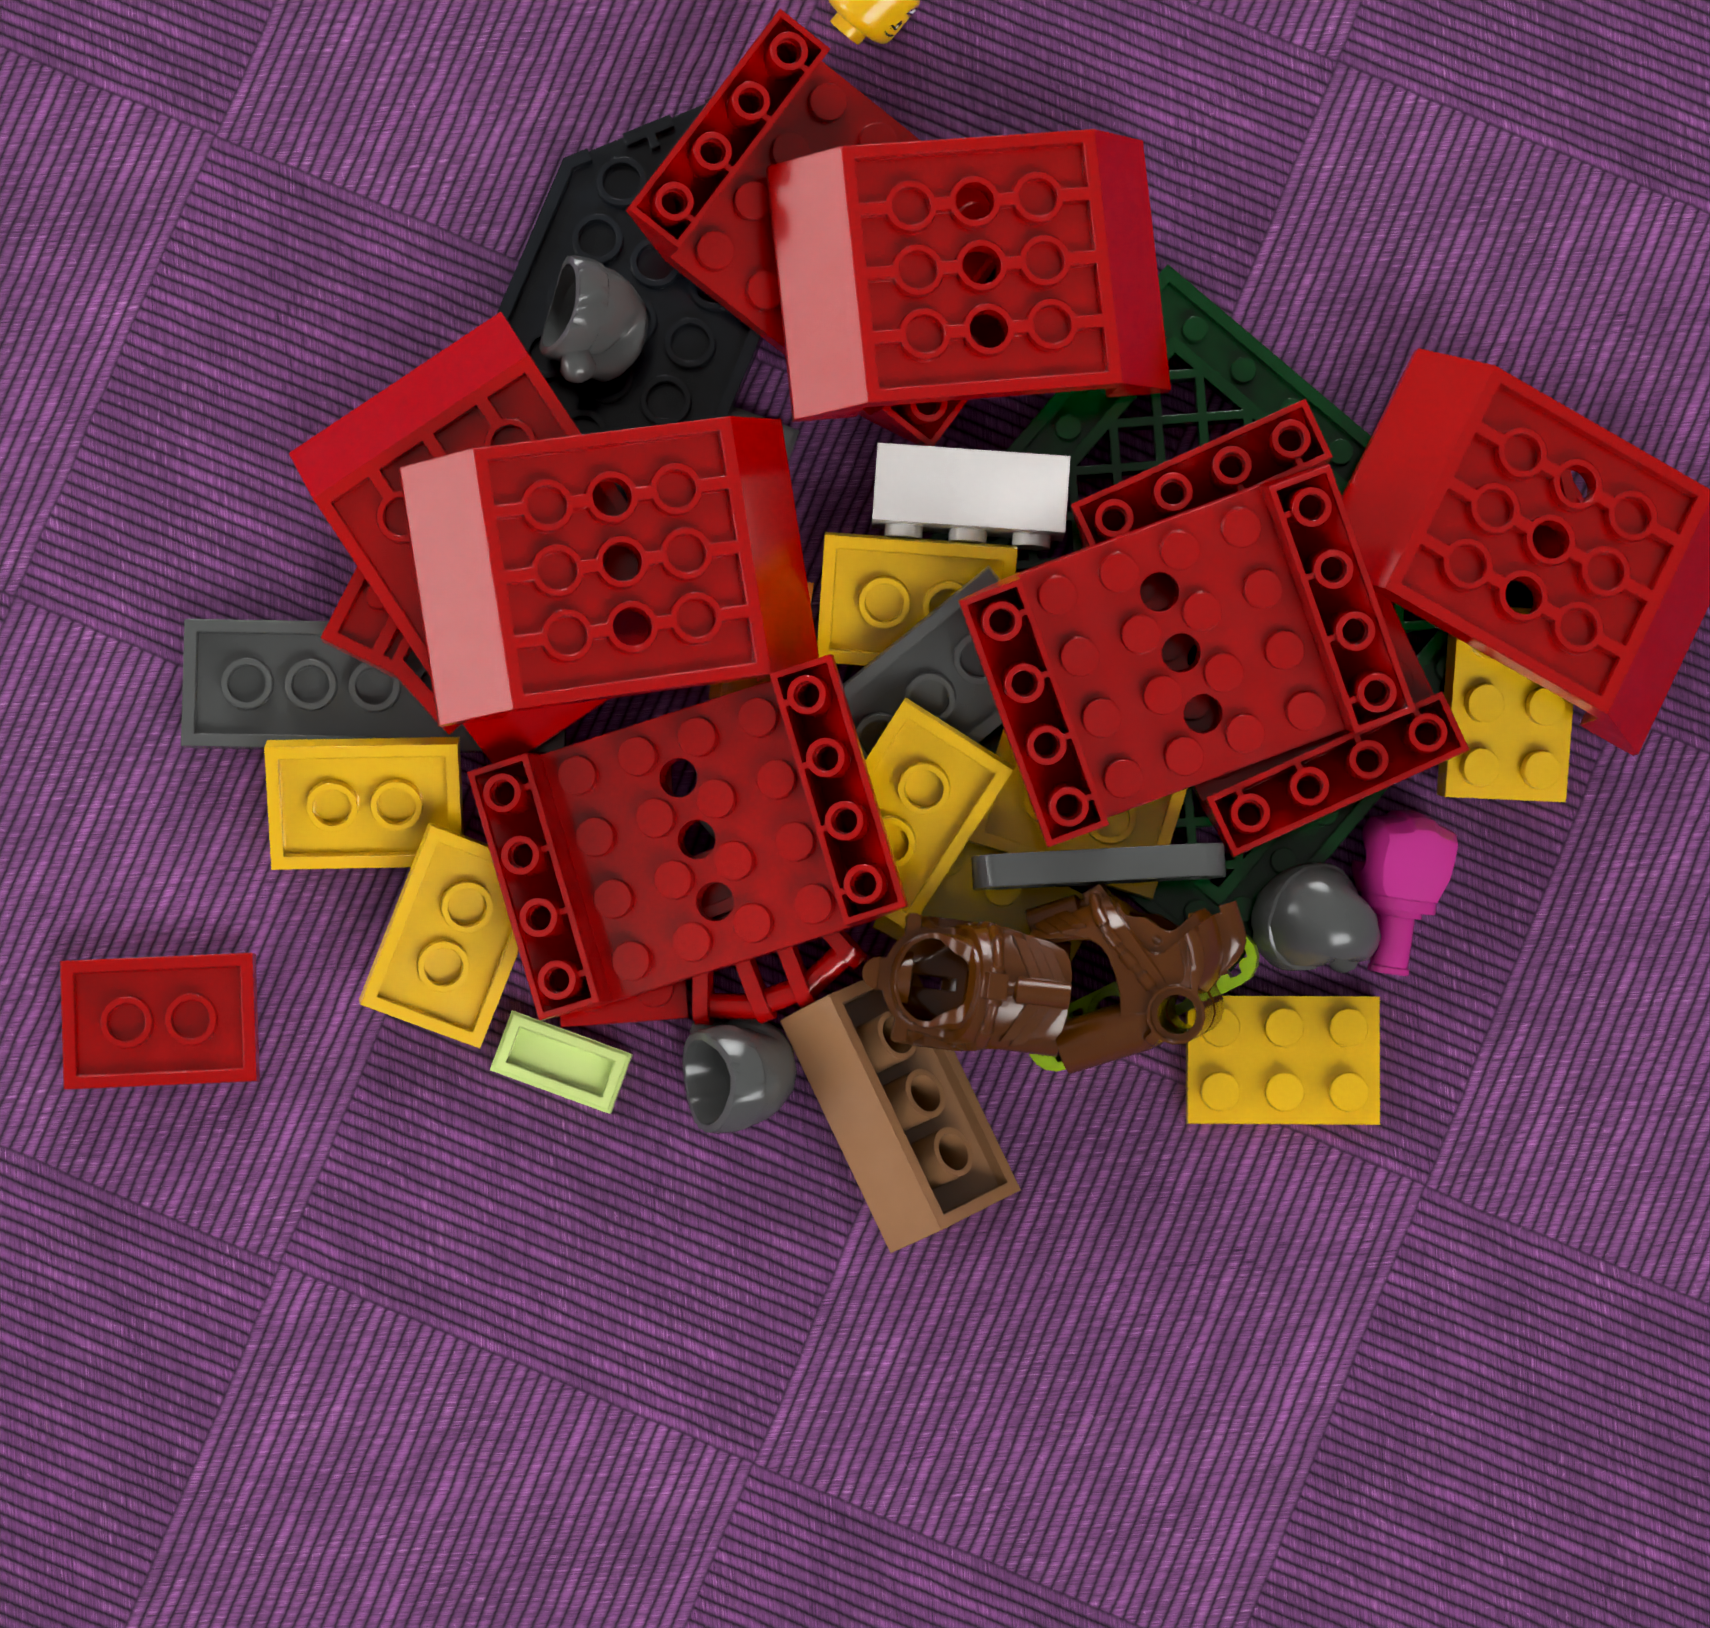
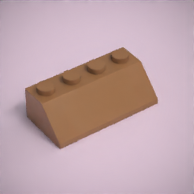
M914 974L913 986L923 987L918 975ZM861 980L833 992L780 1020L890 1253L937 1233L1021 1190L955 1052L893 1042L890 1036L894 1018L886 1006L883 991L870 988L865 984L864 980Z

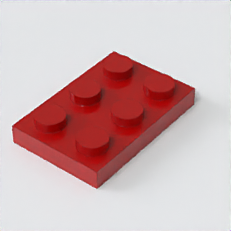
M255 953L60 961L63 1086L65 1090L260 1082Z

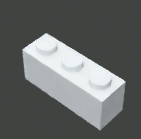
M878 442L872 528L884 529V536L922 539L923 532L946 533L948 534V541L986 543L987 536L1012 538V545L1018 546V549L1050 550L1051 541L1062 542L1066 531L1071 456Z

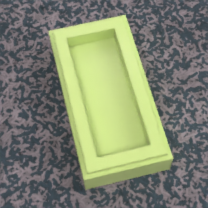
M512 1010L490 1071L611 1114L633 1054Z

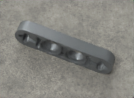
M1223 843L1004 853L971 857L973 890L1099 885L1102 883L1124 884L1226 877L1225 848Z

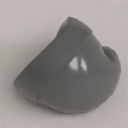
M576 255L567 256L558 277L541 335L539 350L547 358L561 362L560 372L570 383H582L590 378L602 383L617 378L635 362L646 341L648 317L645 303L631 283L615 270L606 268L602 263L591 258Z
M1309 862L1298 864L1282 871L1272 878L1259 892L1251 914L1252 940L1257 945L1258 952L1271 965L1286 971L1313 970L1329 964L1334 971L1339 973L1349 972L1356 968L1358 962L1370 959L1377 950L1381 939L1376 914L1369 904L1358 895L1357 889L1352 884V881L1349 880V876L1331 863Z
M715 1019L712 1025H695L694 1021L692 1022L690 1035L687 1037L683 1047L682 1065L688 1105L698 1128L704 1130L705 1133H734L772 1117L783 1106L794 1090L797 1075L794 1051L782 1031L770 1022L760 1024L757 1019H730L724 1022L720 1019Z

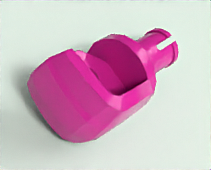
M1391 810L1386 815L1371 816L1367 819L1362 833L1366 850V861L1353 860L1352 873L1357 891H1361L1360 897L1377 914L1381 934L1378 948L1370 957L1367 970L1409 976L1408 965L1415 919L1422 920V915H1435L1437 903L1452 875L1458 850L1457 835L1452 830L1436 823L1432 817L1413 810Z

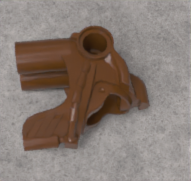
M1102 883L1083 893V899H1079L1074 894L1025 910L1031 936L1052 943L1070 940H1090L1103 948L1116 977L1120 993V1003L1066 1019L1062 1032L1055 1039L1061 1060L1069 1074L1151 1050L1164 1042L1172 1045L1185 1044L1214 1029L1220 1022L1224 1011L1223 997L1216 985L1220 976L1228 974V969L1238 961L1246 945V931L1237 901L1220 905V912L1213 915L1206 908L1189 913L1188 919L1181 925H1177L1157 913H1141L1136 911L1126 902L1113 896L1106 885ZM1179 995L1188 998L1196 1009V1020L1193 1026L1185 1024L1176 1013L1175 1004Z
M913 912L905 916V934L894 944L887 958L873 957L864 964L862 977L865 984L870 988L883 991L886 1006L894 1018L890 1036L893 1042L961 1052L998 1049L1057 1057L1058 1048L1055 1039L1063 1030L1071 998V941L1052 943L1014 929L999 926L990 921L971 922L922 916ZM914 974L942 978L941 990L913 986Z

